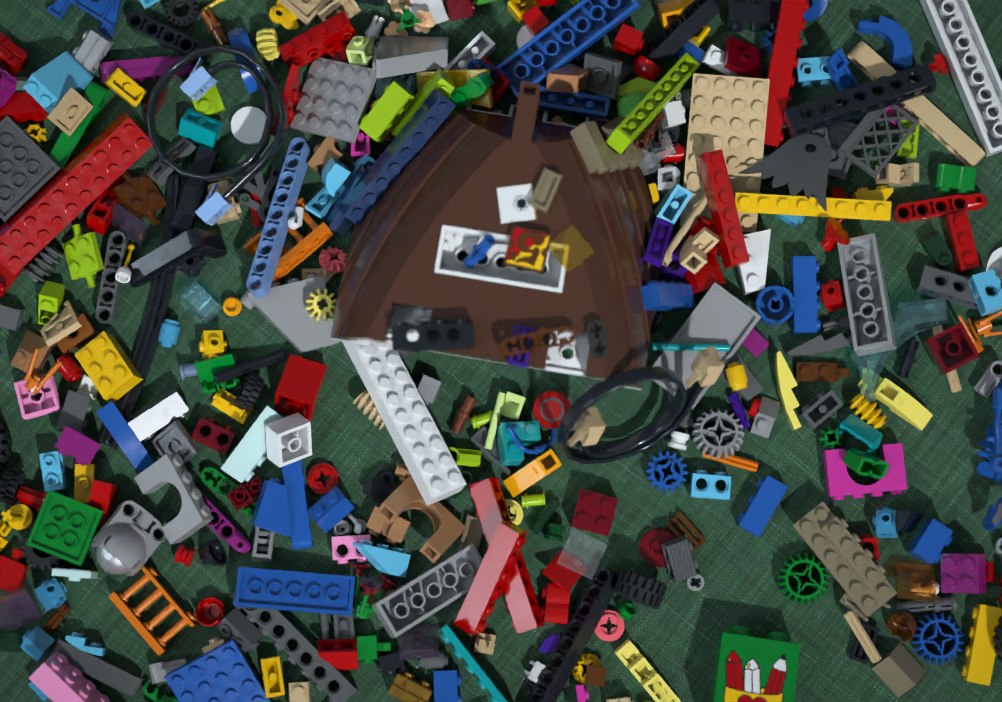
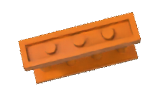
M303 198L296 202L295 207L304 208L303 220L313 231L306 237H303L297 229H288V232L298 244L291 250L283 245L281 251L283 256L278 261L273 278L274 283L281 280L334 235L324 222L318 225L306 212L305 206L307 203ZM262 231L249 239L243 246L251 256L256 253Z
M143 566L141 569L145 574L125 592L118 593L116 591L108 597L156 654L160 656L167 651L164 647L166 642L187 624L190 627L197 625L194 622L196 618L189 610L186 612L158 580V573L152 567ZM151 580L158 589L136 608H131L127 603L129 601L128 598ZM163 594L170 604L149 622L146 621L144 623L140 619L141 613ZM176 609L183 618L161 637H156L152 633L153 628Z

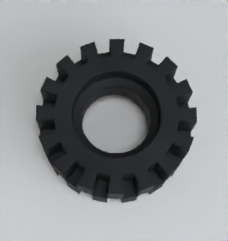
M168 0L164 3V12L167 19L174 26H179V28H183V26L187 28L189 24L193 25L194 20H197L198 14H200L199 5L196 0ZM179 3H185L189 6V11L185 16L175 14V7Z
M250 372L239 389L235 403L250 410L262 390L265 379Z
M11 468L6 471L0 485L1 503L10 506L15 505L18 490L24 485V473Z

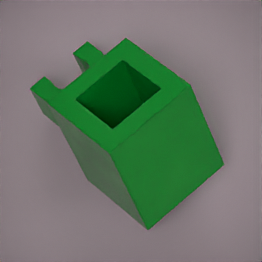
M378 635L357 636L358 660H362V663H374V659H378V651L392 650L391 642L378 643Z

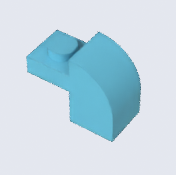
M333 157L324 166L321 178L329 194L334 197L336 193L342 194L346 187L344 182L351 172L346 165Z

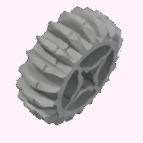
M717 408L716 413L712 409L709 410L708 414L703 412L702 417H698L696 419L697 423L693 425L695 429L692 431V435L695 436L693 443H698L697 449L703 448L702 455L708 452L709 459L713 455H716L717 460L720 459L721 455L724 459H727L728 454L733 456L734 450L739 451V445L743 443L742 437H744V432L741 431L743 430V425H738L740 422L739 418L733 419L734 413L730 414V416L727 415V409L723 413H721L719 408ZM715 422L714 427L703 429L708 423ZM717 428H718V432H720V434H721L719 440H718V436L715 434ZM729 438L733 439L728 445L721 446L722 441ZM706 439L711 440L714 445L710 444Z

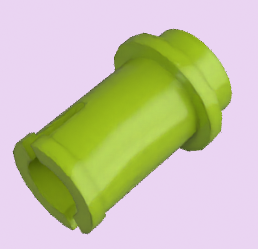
M492 410L477 416L474 414L470 418L473 429H480V426L491 423Z
M525 493L521 496L522 507L528 509L529 506H544V493L532 495Z

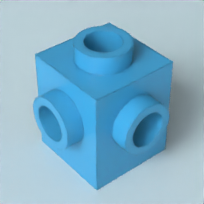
M890 507L876 510V516H873V528H876L878 538H898L896 510Z
M55 577L51 580H45L41 583L40 587L34 590L36 597L46 612L61 606L67 600L65 595L67 589L62 582L58 583Z

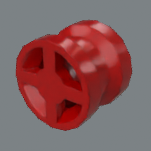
M181 544L177 550L174 562H182L185 566L190 567L196 549H188L185 545Z

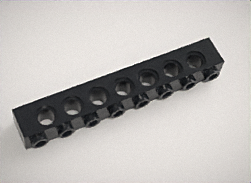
M919 64L906 71H897L894 75L888 77H879L873 82H863L857 87L845 88L836 94H827L817 100H808L799 106H790L784 111L783 120L791 138L932 93L935 91L937 81L929 64ZM891 86H896L899 89H893ZM855 98H861V99H863V100H862V101H858V100H856ZM840 103H841V104H844L845 106H844V107H841V106H838L837 104H840ZM824 109V110H826L827 112L823 113V112H821V111H819V110Z

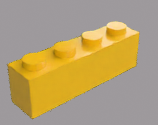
M977 604L973 608V627L970 626L968 632L970 644L965 649L967 660L966 665H963L961 670V676H963L964 681L990 686L996 655L994 651L996 644L993 643V636L996 634L994 628L995 625L998 626V619L1002 616V608Z

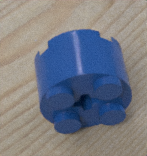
M768 286L757 295L754 302V311L761 316L759 320L768 326L780 325L792 316L795 305L794 297L785 287ZM776 302L778 306L772 309L770 306Z

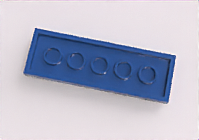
M238 567L234 606L352 616L355 576Z

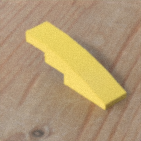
M781 351L775 354V375L778 392L786 418L792 431L802 427L793 410L800 405L791 390L798 384Z
M629 639L614 651L656 702H681Z

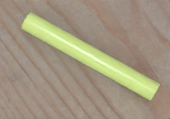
M498 393L484 446L485 449H492L506 397L505 393Z

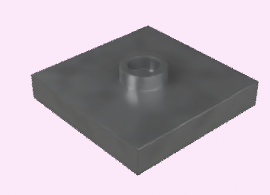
M179 419L151 440L161 457L165 454L177 452L183 459L184 464L200 452Z

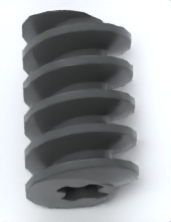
M52 245L44 247L46 252H39L41 258H33L36 264L29 262L28 265L31 270L24 268V272L38 284V281L46 282L43 275L51 276L48 269L56 270L53 265L54 263L61 264L58 259L59 257L66 258L65 255Z

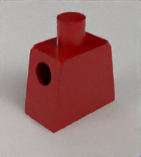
M16 547L13 548L10 557L0 555V589L15 596H21L29 565L21 562L24 551Z

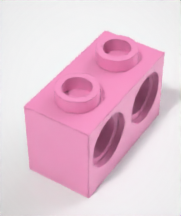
M372 535L332 537L333 560H338V564L349 563V559H357V563L369 562L362 554L357 552V549L352 544L353 542L361 543V540L372 542ZM342 544L348 548V552L344 556L338 553V547Z

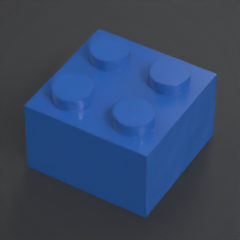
M926 519L906 552L924 564L937 563L942 557L943 553H941L944 545L947 547L953 538L951 536L953 531L935 519Z

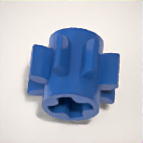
M776 29L771 33L767 30L765 32L767 38H761V41L765 42L762 49H769L770 54L773 47L770 39L774 38Z

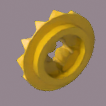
M590 653L581 654L572 671L574 678L578 682L585 683L586 674L582 676L584 669L580 665L581 663L589 665L593 662L592 665L603 667L597 656Z

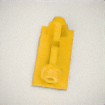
M221 388V391L216 392L211 405L244 424L253 408L251 407L248 410L236 404V397Z

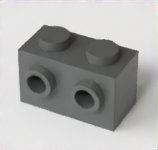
M68 390L56 428L64 430L66 425L78 432L84 431L87 420H84L86 412L90 413L93 404L90 401L91 397Z
M833 390L828 392L822 391L816 396L817 401L811 404L809 402L801 408L802 413L799 416L811 430L815 429L844 405Z

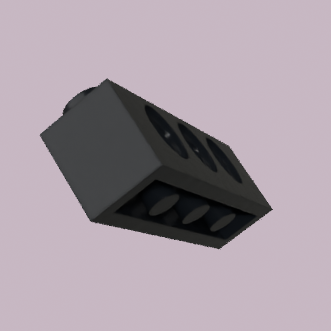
M448 320L437 321V324L429 325L428 321L416 322V325H408V322H398L396 326H392L393 352L474 349V325L469 323V320H457L455 324H449ZM434 330L439 333L437 340L431 341L427 338L430 331ZM457 330L459 337L456 340L449 339V331ZM412 331L419 334L418 339L414 342L407 339V335Z

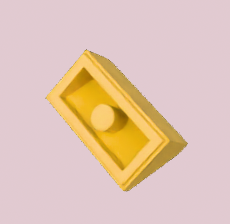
M119 68L104 82L132 107H137L147 94L146 90Z
M280 657L260 659L266 698L285 695Z

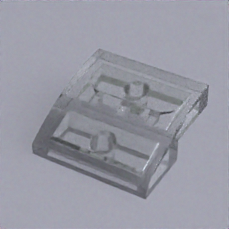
M573 528L557 564L592 580L607 548V544Z

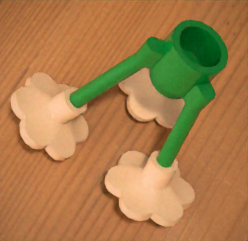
M388 0L393 12L399 11L403 14L400 18L401 23L392 21L385 28L384 34L386 36H408L405 27L413 25L416 32L429 33L431 28L434 27L435 20L432 19L433 15L431 12L419 10L416 12V16L412 12H407V7H410L412 4L411 0Z

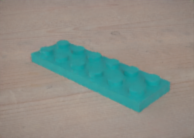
M449 624L445 625L441 629L443 632L440 634L447 644L449 642L452 643L455 647L452 651L459 659L463 657L466 661L465 667L471 675L475 673L479 678L477 683L483 690L487 688L491 693L489 695L491 701L509 702Z

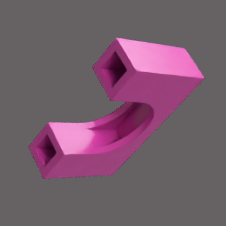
M902 443L880 446L881 459L890 466L885 477L877 479L871 485H860L850 478L847 467L843 463L845 449L823 451L827 497H833L834 501L844 500V496L852 495V499L864 498V494L871 493V497L883 496V492L889 491L891 495L902 494V490H907Z

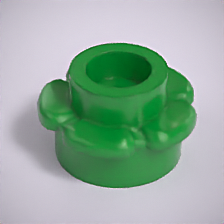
M630 602L620 604L618 607L619 616L624 620L630 621L636 614V609Z

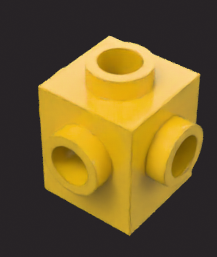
M223 330L203 331L201 341L198 343L199 352H202L203 359L221 356L227 351V341L223 340Z

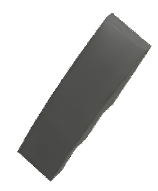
M840 333L825 341L822 335H819L788 351L785 355L786 357H802L828 353L853 344L852 336L845 339L844 335Z

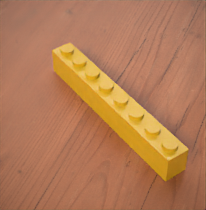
M735 192L737 212L890 221L892 201L826 198V212L819 205L815 197H810L808 200L806 196Z

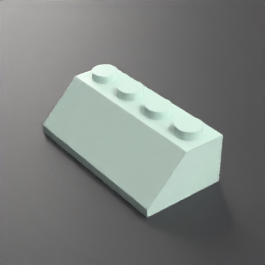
M266 406L221 469L243 484L249 482L255 475L254 469L257 466L260 467L266 460L265 425L284 417Z

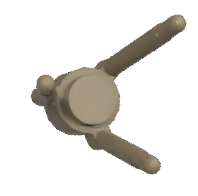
M845 593L840 602L849 610H853L860 621L869 624L867 622L869 619L856 607V604L848 594ZM887 603L882 605L884 607L891 608V605Z

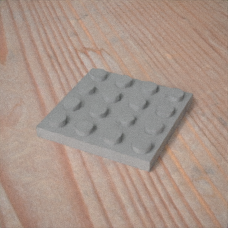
M324 58L315 59L311 63L301 92V99L295 110L296 115L293 118V122L291 121L290 128L355 144L360 130L361 119L366 113L377 80L376 72H373L372 68Z

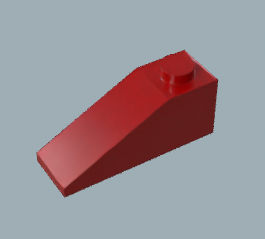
M117 178L99 195L87 215V229L103 236L105 235L121 204L113 189L125 182L123 178Z

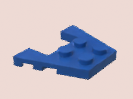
M57 0L46 9V11L62 20L73 3L102 21L103 24L99 31L113 40L121 0Z

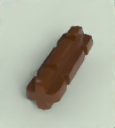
M65 603L59 606L58 611L53 613L46 622V626L44 625L41 629L50 636L52 630H55L64 619V615L69 613L70 607Z

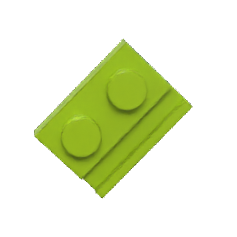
M216 84L198 101L192 99L196 112L208 117L220 111H225Z

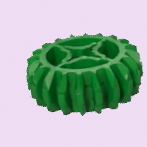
M797 553V560L793 556H789L791 563L786 560L783 561L784 565L787 566L786 569L779 567V570L784 572V574L777 575V578H783V582H778L777 584L778 586L784 585L785 587L780 592H788L785 595L786 599L793 596L792 603L799 599V605H803L804 599L806 604L810 605V598L814 602H818L816 595L823 598L824 595L820 591H828V588L824 587L823 584L830 583L829 580H824L825 576L830 575L829 573H823L826 567L824 565L819 566L822 563L820 560L814 562L815 555L808 559V553H804L802 559L801 554ZM799 563H807L800 573L791 570ZM812 566L818 573V582L811 578ZM806 574V578L810 582H803L801 585V580L797 576H804ZM788 576H791L796 581L795 592L789 585ZM807 585L816 588L808 595H800Z

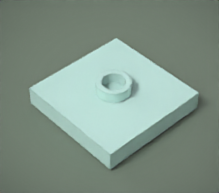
M53 568L51 576L69 577L68 581H80L81 578L98 579V572L94 570Z

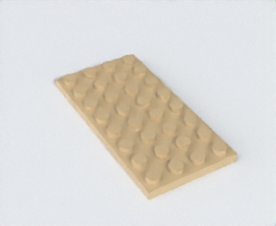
M693 73L683 187L692 192L693 195L681 212L680 226L685 223L706 193L697 160L705 152L722 149L734 200L735 192L760 194L761 173L739 174V172L763 160L770 79ZM707 203L699 216H707L712 220L709 204ZM738 212L742 231L756 232L758 213Z

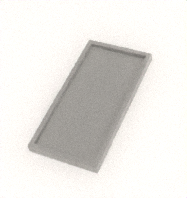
M714 282L670 343L730 344V351H716L724 365H726L761 316ZM663 351L653 366H663L678 373L687 390L688 386L685 381L693 373L691 365L699 351ZM653 380L675 397L676 384L667 380ZM711 385L702 388L691 408L692 410Z

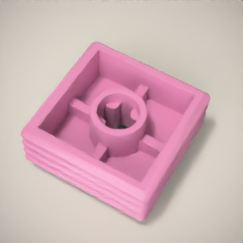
M53 375L39 391L42 394L39 401L34 399V396L37 394L25 387L27 383L25 380L14 382L23 419H32L62 409Z

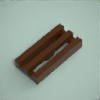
M681 512L666 524L676 537H680V533L672 526L675 522L695 545L691 553L706 541ZM678 518H681L684 521V523L692 530V532L699 538V542H697L692 537V535L684 528V526L677 520Z

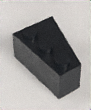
M728 0L725 7L726 30L737 33L742 30L759 32L761 29H768V31L773 32L777 26L781 2L761 1V3H751V0H744V3H736L734 0Z

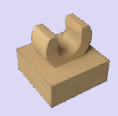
M477 634L474 652L493 655L496 635Z

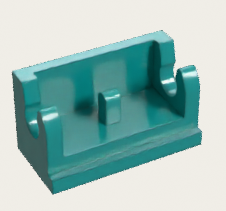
M188 108L181 118L178 135L213 149L216 139H219L223 122Z
M852 413L840 423L839 428L841 429L838 431L840 435L848 432L868 445L870 448L866 452L869 454L879 447L883 437L881 432Z

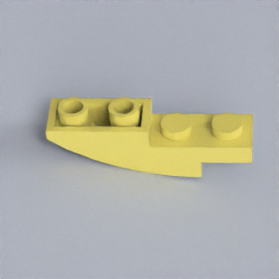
M868 370L858 383L859 388L866 390L868 394L888 406L890 411L921 431L933 416L924 406L887 378L883 379L871 370Z

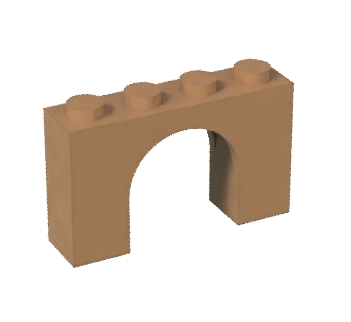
M411 476L377 509V512L390 524L403 511L408 509H416L425 513L433 523L434 533L419 551L433 563L441 557L467 528L440 502L427 506Z

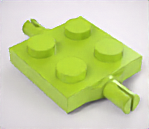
M80 224L72 225L75 237L63 243L71 279L86 278L88 288H94L96 285L93 276L98 271L104 269L95 232L82 235Z

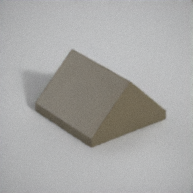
M900 642L871 668L897 697H900L916 686L926 672Z

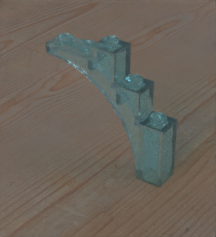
M945 298L898 303L899 311H896L897 321H892L896 347L898 348L906 340L919 332L934 326L949 324L948 306ZM896 349L858 356L854 350L851 351L852 361L856 362L858 369L860 368V376L863 378V384H860L861 395H865L867 402L875 401L879 375L886 361Z

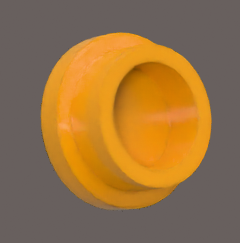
M229 297L223 302V311L229 316H236L242 310L241 302L235 297Z

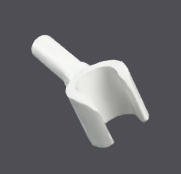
M350 513L346 515L355 524L353 529L355 533L361 534V531L365 532L366 522L364 520L357 519Z

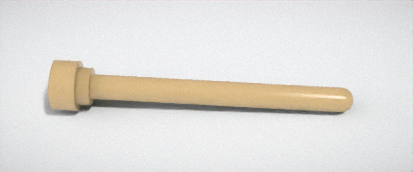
M706 193L668 245L662 265L668 266L670 264L673 251L707 205Z

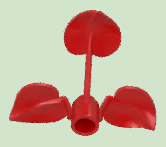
M831 186L832 198L852 199L843 189ZM832 217L827 219L826 236L820 241L821 246L827 252L833 251L838 246L837 242L843 245L850 243L848 233L840 224L844 218H839L838 221ZM859 233L857 237L863 236L865 234Z

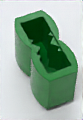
M487 71L481 72L454 90L450 98L457 108L465 107L477 99V97L490 90L494 85V81Z
M939 163L936 166L934 188L938 189V192L950 193V190L957 191V194L969 195L975 188L977 168Z
M856 448L848 449L843 460L845 465L862 476L871 475L876 479L884 478L890 466L874 453L869 454Z

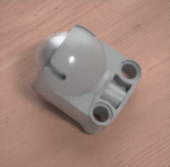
M129 500L120 503L116 511L93 538L91 546L96 549V558L99 565L111 574L125 573L128 576H134L161 542L166 540L167 537L162 530L163 525L137 503ZM125 505H128L131 508V513L129 515L125 514L123 511ZM155 529L160 531L161 536L159 539H155L153 536Z

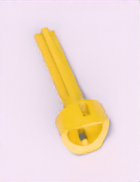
M16 504L9 510L1 513L4 516L2 520L7 521L16 530L29 529L36 519L33 510L24 504Z

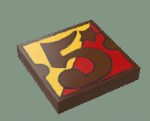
M513 225L503 264L543 274L553 235Z

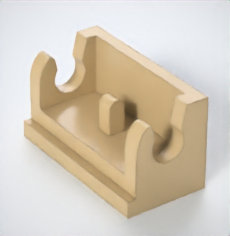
M334 0L318 12L317 15L320 21L324 22L336 14L345 11L348 17L352 19L361 10L355 0Z

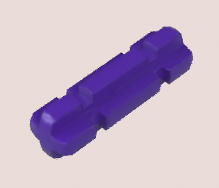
M738 393L730 394L728 399L732 403L731 407L736 419H740L738 424L743 425V430L749 428L750 423L746 419L747 415L742 402H739L740 397Z

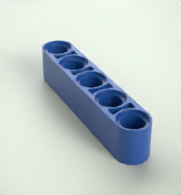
M301 459L282 467L284 486H287L293 550L313 547Z

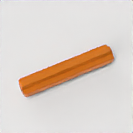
M706 452V454L702 455L703 457L709 459V453H708V452ZM728 454L727 459H724L721 455L719 460L716 459V455L710 458L752 472H756L758 468V462L736 455L731 456Z

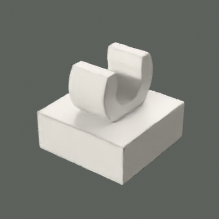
M530 661L529 663L534 666L531 672L527 670L524 672L528 675V679L537 683L546 665L538 661Z

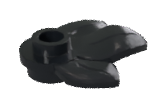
M382 469L377 473L376 477L369 478L363 487V494H372L375 504L380 507L400 485L395 482V475L392 471ZM384 475H387L388 480L386 482L382 481V477Z

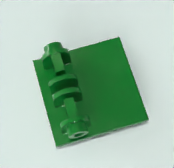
M232 353L194 362L203 394L207 393L208 395L209 393L216 392L217 389L220 392L221 388L226 390V387L227 389L236 388L237 385L241 384L240 377L216 384L213 379L214 373L235 366Z

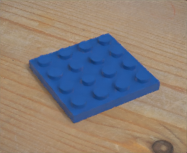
M234 638L165 674L164 677L179 702H272L270 698H266L262 684Z

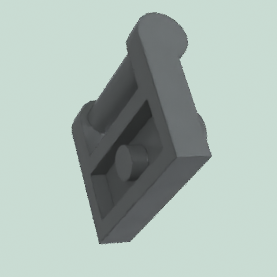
M353 609L352 616L333 615L335 639H355ZM320 614L322 640H331L328 614Z

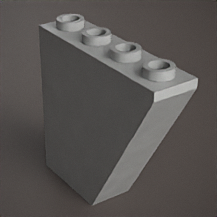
M380 36V42H376L373 60V72H376V78L447 67L449 37Z
M311 274L306 276V280L299 281V278L291 279L285 285H280V282L273 283L268 295L262 299L256 298L252 293H247V299L300 353L339 343V341L330 338L333 317L331 318L327 315V321H324L321 315L320 320L316 321L317 314L310 317L309 314L312 312V309L309 311L305 310L307 306H311V304L305 302L306 299L313 300L309 294L312 292L316 295V289H320L321 294H323V290L326 289L323 275ZM323 300L317 303L318 308L321 310L326 307Z

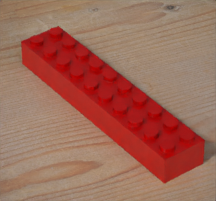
M125 113L121 114L0 228V262L13 275L22 269L153 146L147 135Z

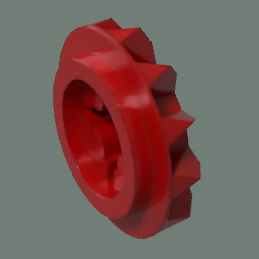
M317 464L308 474V484L318 494H327L338 484V473L329 464ZM321 471L325 476H331V478L326 480V487H324L322 482L315 481L321 477Z

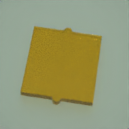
M573 225L562 233H558L557 237L551 241L549 250L568 273L579 264L582 265L583 261L594 253Z

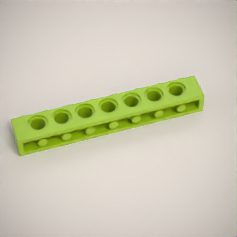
M685 53L618 125L606 143L621 155L688 82L701 64L688 53Z

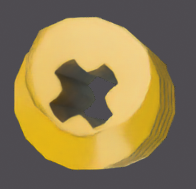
M864 390L849 401L852 402L849 408H857L854 413L855 416L861 414L860 419L862 421L866 420L867 424L877 430L886 423L884 420L887 416L885 414L879 416L882 411L881 408L874 409L877 403H870L872 397H865L867 391Z

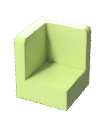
M507 391L501 415L518 421L526 398Z

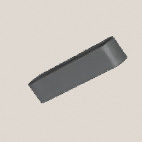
M121 231L112 232L108 239L95 312L96 319L105 325H110L115 321L122 285L117 280L110 283L108 277L112 273L116 274L118 268L124 266L127 257L129 239ZM122 236L123 242L120 245H115V238ZM114 255H119V262L113 264L111 262L112 257ZM108 292L113 293L111 301H105V295ZM104 311L110 312V317L107 320H102L101 318Z
M61 638L57 639L49 655L52 656L58 651L66 656L68 662L82 673L132 697H135L143 680L140 676L97 655L84 652Z

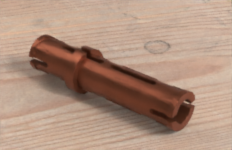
M662 110L639 134L635 142V147L638 150H645L648 143L654 139V133L665 117Z

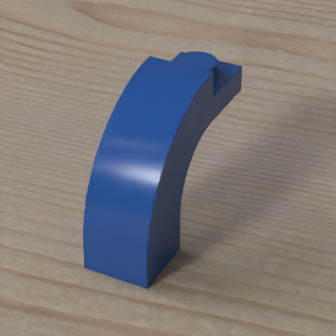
M879 16L877 23L872 19L859 21L856 32L877 35L887 41L891 49V67L908 70L912 66V43L902 26L894 20Z
M245 26L227 32L232 48L244 50L256 59ZM235 56L236 61L246 63L257 71L264 81L262 72L258 67L244 57ZM239 69L248 93L260 90L253 76L246 70Z

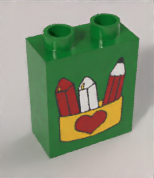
M729 626L728 633L722 632L717 641L710 702H794L800 644L790 643L791 635L783 632H768L767 639L751 637L752 629L744 626Z

